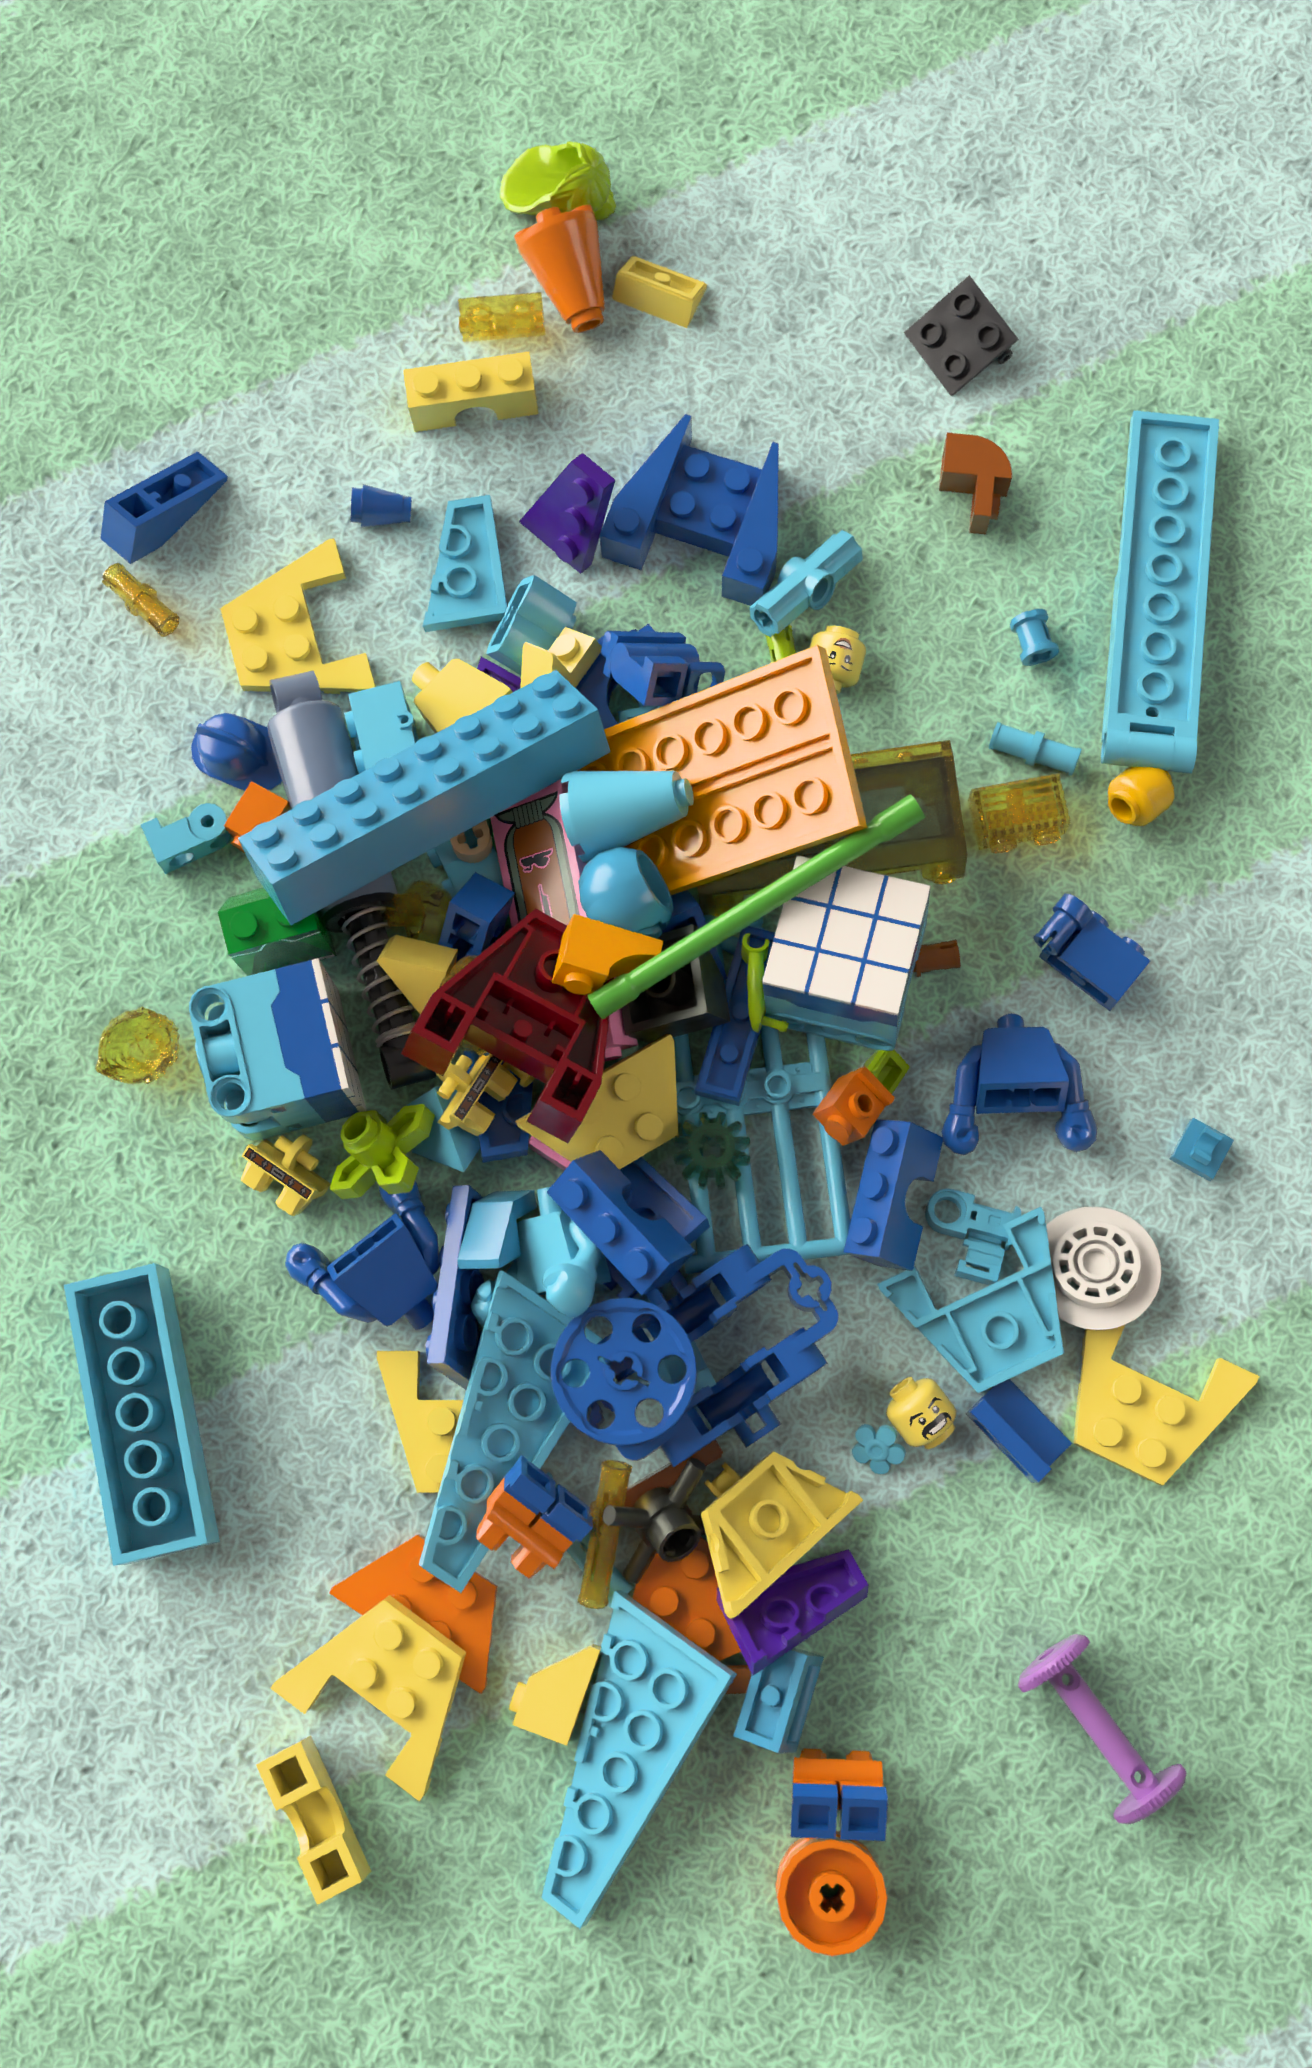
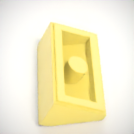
M631 256L616 274L612 298L614 301L687 328L704 295L707 284L639 257Z

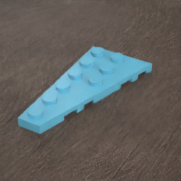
M499 1270L419 1561V1565L460 1593L489 1550L476 1538L477 1527L487 1511L488 1497L521 1455L540 1469L570 1423L557 1403L553 1392L551 1362L557 1341L573 1318L561 1314L547 1300ZM585 1328V1335L590 1342L597 1344L602 1340L600 1336ZM602 1357L599 1358V1361L606 1364ZM582 1360L568 1362L563 1368V1381L568 1386L575 1388L584 1385L585 1381L589 1378V1367Z
M622 1590L614 1591L611 1603L613 1612L608 1633L604 1634L600 1649V1653H603L596 1683L591 1687L574 1761H577L572 1784L567 1788L563 1805L566 1807L561 1831L559 1837L555 1839L541 1897L579 1929L586 1926L737 1675Z

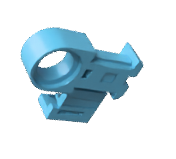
M941 1189L935 1192L925 1209V1218L928 1225L940 1234L964 1239L967 1232H969L968 1239L963 1241V1246L968 1247L965 1260H959L954 1276L986 1285L998 1282L1004 1252L1013 1245L1003 1224L1020 1217V1208L1015 1206L1012 1213L974 1203L975 1195L954 1189ZM942 1200L952 1201L959 1208V1219L953 1223L940 1221L934 1212L935 1204ZM1002 1241L1005 1242L1004 1249L1000 1248ZM966 1264L987 1269L989 1272L966 1267Z

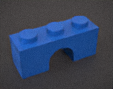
M880 1119L875 1121L844 1253L876 1266L913 1271L923 1226L909 1218L905 1207L906 1193L914 1180L934 1182L943 1137L912 1122Z
M601 1150L574 1159L547 1191L548 1195L641 1295L667 1283L695 1250L664 1217L658 1220H648L638 1215L628 1206L622 1194L632 1183Z

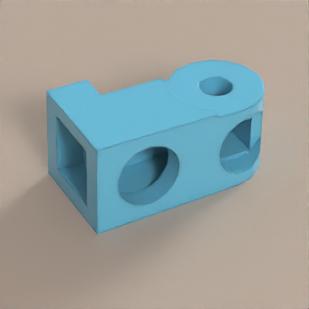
M211 803L197 806L189 817L180 819L165 827L161 825L157 818L141 824L154 857L165 874L222 849L232 838L224 827L228 817L221 807Z

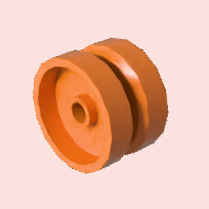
M836 1831V1839L800 1838L790 1845L779 1863L775 1887L781 1919L793 1939L811 1952L829 1956L855 1952L872 1940L884 1920L887 1894L883 1875L867 1847L858 1840L840 1839L839 1831ZM827 1883L832 1889L836 1884L839 1885L838 1892L833 1897L824 1896L821 1887Z

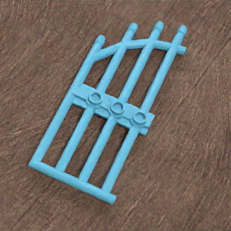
M705 885L699 887L698 902L707 924L718 917V911L715 908L716 896L712 886ZM763 917L749 926L765 930L762 928L764 923ZM731 936L715 946L724 970L723 950L734 955L739 939L735 936ZM762 1025L760 1032L765 1067L749 1070L739 1106L695 1095L699 1075H693L689 1035L684 1034L673 1037L675 1045L678 1124L681 1123L690 1199L691 1203L707 1217L710 1228L696 1239L697 1254L691 1255L685 1262L686 1274L704 1272L735 1251H715L699 1121L726 1118L743 1246L748 1244L760 1262L783 1248L797 1251L803 1260L849 1255L843 1252L851 1219L840 1143L832 1138L818 1121L835 1238L807 1241L789 1110L817 1108L832 1087L825 1037L806 1033L810 1062L783 1065L778 1029ZM771 1112L789 1243L761 1247L744 1116Z

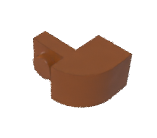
M947 432L942 453L939 491L973 494L969 533L986 535L990 520L998 519L1001 497H1007L1012 480L1011 464L1005 452L991 440L977 435Z

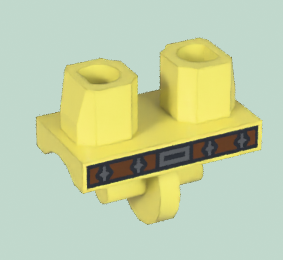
M492 1054L488 1056L481 1055L468 1074L467 1070L471 1066L472 1060L465 1055H461L455 1065L450 1063L444 1076L436 1073L440 1080L443 1081V1084L437 1091L439 1096L449 1100L454 1090H457L438 1123L447 1130L459 1126L475 1136L483 1134L491 1124L495 1114L477 1100L483 1091L499 1102L504 1100L510 1094L518 1079L501 1065L503 1060Z
M304 1134L299 1136L294 1142L281 1135L275 1145L267 1139L261 1141L257 1146L249 1144L242 1154V1157L248 1160L241 1181L259 1192L266 1191L273 1179L280 1182L285 1187L275 1203L291 1216L302 1213L312 1200L323 1196L331 1183L313 1172L319 1160L308 1153L312 1146V1139Z

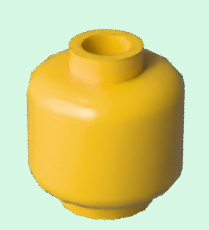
M1128 767L1114 778L1108 787V807L1111 813L1120 822L1133 826L1149 824L1167 810L1175 798L1174 786L1169 772L1153 767Z

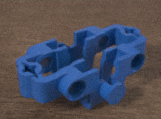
M746 1244L693 1278L690 1284L687 1283L678 1270L667 1282H670L677 1292V1295L669 1301H666L659 1290L667 1283L646 1293L645 1295L650 1303L665 1310L681 1325L692 1343L728 1319L737 1311V1304L772 1280L770 1276L779 1270H783L790 1279L788 1284L790 1302L801 1311L812 1312L818 1323L807 1330L802 1327L769 1350L763 1347L745 1359L737 1369L716 1382V1385L712 1387L708 1385L693 1394V1398L684 1415L665 1434L638 1445L616 1446L619 1452L629 1460L639 1461L661 1448L671 1465L675 1467L731 1429H734L747 1448L781 1425L768 1404L828 1363L815 1343L830 1334L838 1322V1311L829 1298L832 1291L829 1275L820 1267L807 1265L801 1255L790 1248H783L760 1262L750 1246ZM800 1277L805 1278L809 1283L815 1280L820 1283L821 1286L816 1292L819 1298L818 1301L814 1300L810 1295L802 1298L798 1294L802 1286ZM712 1281L726 1301L722 1306L711 1292L710 1284ZM650 1315L641 1316L633 1326L634 1336L642 1342H651L642 1328L647 1329L654 1340L661 1331L660 1322ZM612 1333L606 1336L597 1344L607 1342L610 1339ZM603 1358L604 1362L617 1375V1382H621L635 1373L632 1370L634 1361L626 1359L623 1364L616 1362L613 1364ZM764 1360L780 1383L774 1386L765 1374L761 1365ZM601 1401L605 1408L615 1414V1410L609 1402ZM596 1402L591 1405L592 1411L589 1416V1423L592 1427L600 1429L599 1425L605 1420L602 1415L603 1410ZM695 1407L700 1409L712 1428L710 1431L695 1410ZM755 1413L758 1414L765 1425L756 1433L752 1431L746 1422V1419Z

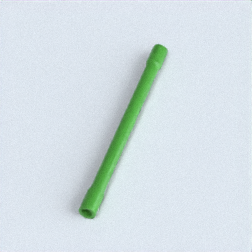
M911 794L877 814L871 822L867 823L868 828L851 833L634 970L621 974L587 995L592 1006L603 1020L635 1000L641 992L883 841L893 839L925 819L921 807Z

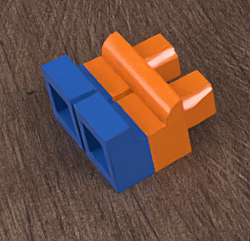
M521 1455L488 1497L487 1511L477 1527L476 1538L487 1548L497 1551L509 1536L521 1545L511 1555V1563L515 1569L530 1579L544 1568L546 1564L555 1569L560 1563L564 1552L576 1539L581 1542L593 1529L592 1508L560 1484L555 1487L554 1479Z
M806 1748L801 1751L800 1757H794L791 1837L836 1839L838 1809L840 1839L885 1841L888 1797L886 1787H883L882 1761H874L869 1751L855 1750L847 1754L846 1759H827V1755L821 1749Z

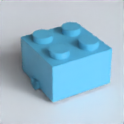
M400 681L348 694L352 711L345 712L344 715L351 739L354 738L357 749L353 754L359 774L373 767L378 761L392 757L413 746L419 740L414 718Z

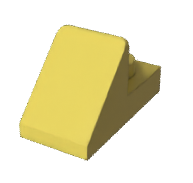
M567 627L563 629L549 650L525 642L522 651L521 688L532 683L537 677L549 674L554 670H557L576 688L601 653L602 646L595 638Z

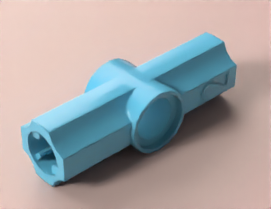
M841 530L838 534H833L805 560L798 556L789 559L780 571L778 583L749 607L750 618L756 623L759 631L772 637L775 633L779 634L808 607L814 610L823 608L832 597L835 584L863 560L862 548L857 544L854 536Z

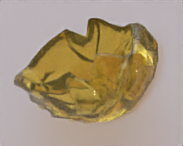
M143 1006L135 1010L125 1011L109 1020V1024L102 1031L99 1037L98 1061L95 1070L110 1079L132 1085L150 1084L163 1077L167 1067L172 1066L178 1059L180 1051L179 1028L166 1015L156 1013L154 1010L144 1008Z

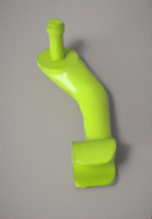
M746 933L742 940L741 956L748 963L747 989L751 1027L756 1033H759L762 1025L778 1029L783 1033L787 1032L789 1023L765 1016L766 1007L762 980L764 977V962L768 955L769 939H765V944L762 947L752 948L749 946L750 933Z

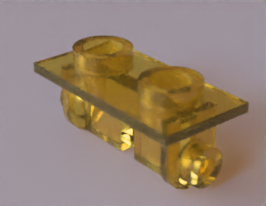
M542 292L458 298L460 311L459 328L460 333H462L463 342L545 335Z

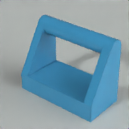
M793 1648L754 1676L751 1675L733 1737L776 1753L796 1752L824 1657Z

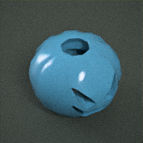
M617 847L598 853L585 865L578 883L580 903L587 918L656 939L663 934L662 930L667 928L671 919L673 902L661 873L648 855L641 850Z

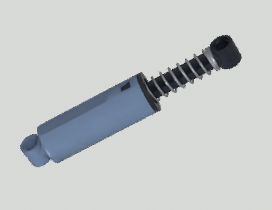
M314 671L270 680V690L276 714L267 724L268 734L285 792L290 802V809L292 810L300 802L311 800L333 788L338 782L350 779L359 773L341 709L335 703L322 700L320 687ZM391 872L319 911L327 931L335 933L344 932L351 936L346 946L348 949L356 952L351 962L354 966L361 969L356 979L359 983L366 986L361 996L363 999L371 1002L366 1012L369 1016L376 1019L371 1029L373 1032L380 1034L375 1042L379 1048L386 1080L390 1089L393 1090L436 1078V1072L401 1054L409 1034L416 1023L412 1016V1012L416 1009L413 1005H409L405 995L377 962L378 957L389 940L386 930L391 927V924L384 921L399 913L402 908Z

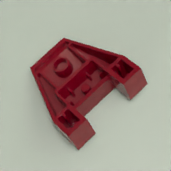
M535 908L431 995L412 1028L401 1054L441 1076H444L463 1040L492 1054L546 1084L527 1122L568 1144L581 1125L602 1083L609 1016L603 1020L600 1018L587 997L589 994H575L568 991L564 986L552 983L562 936L567 925ZM614 977L605 981L603 986L608 982L612 981Z

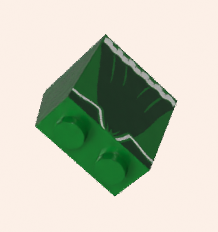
M264 887L229 897L217 912L228 955L247 976L317 958L321 961L336 956L330 931H327L324 927L320 911L290 925Z

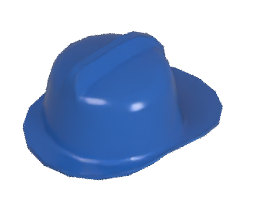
M230 713L214 715L204 724H198L191 751L192 759L201 772L244 791L251 781L267 790H271L282 783L267 727Z

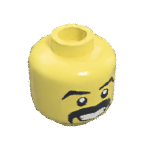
M908 1377L899 1382L890 1391L889 1394L893 1399L887 1407L886 1415L909 1446H924L926 1449L934 1448L945 1441L955 1430L953 1422L957 1413L956 1408L933 1379L923 1378L914 1381L912 1377Z

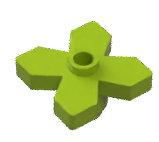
M424 1104L404 1106L388 1123L376 1110L357 1112L344 1123L340 1132L344 1148L351 1156L336 1167L330 1190L341 1199L360 1198L377 1181L379 1186L388 1194L410 1192L413 1189L419 1168L406 1154L429 1137L435 1114Z

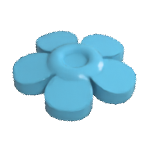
M864 1424L857 1429L855 1437L859 1443L855 1444L852 1449V1455L857 1462L867 1463L871 1459L870 1468L877 1474H886L890 1470L891 1464L902 1463L906 1451L902 1445L894 1443L897 1438V1431L893 1427L882 1425L877 1433L868 1424Z

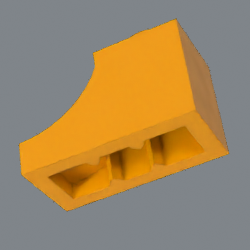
M573 914L562 936L552 983L564 986L568 991L575 994H591L602 987L605 981L621 974L629 973L661 953L663 940Z

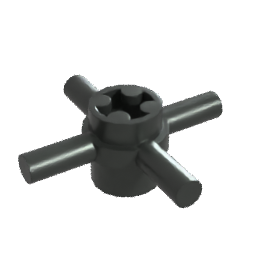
M696 1458L689 1459L671 1490L666 1487L653 1488L640 1496L633 1508L611 1505L605 1508L603 1512L605 1524L636 1528V1532L642 1539L622 1572L623 1577L627 1581L638 1584L656 1553L660 1555L662 1560L667 1562L681 1560L694 1551L699 1544L701 1535H706L701 1515H692L691 1509L686 1504L706 1470L705 1464Z

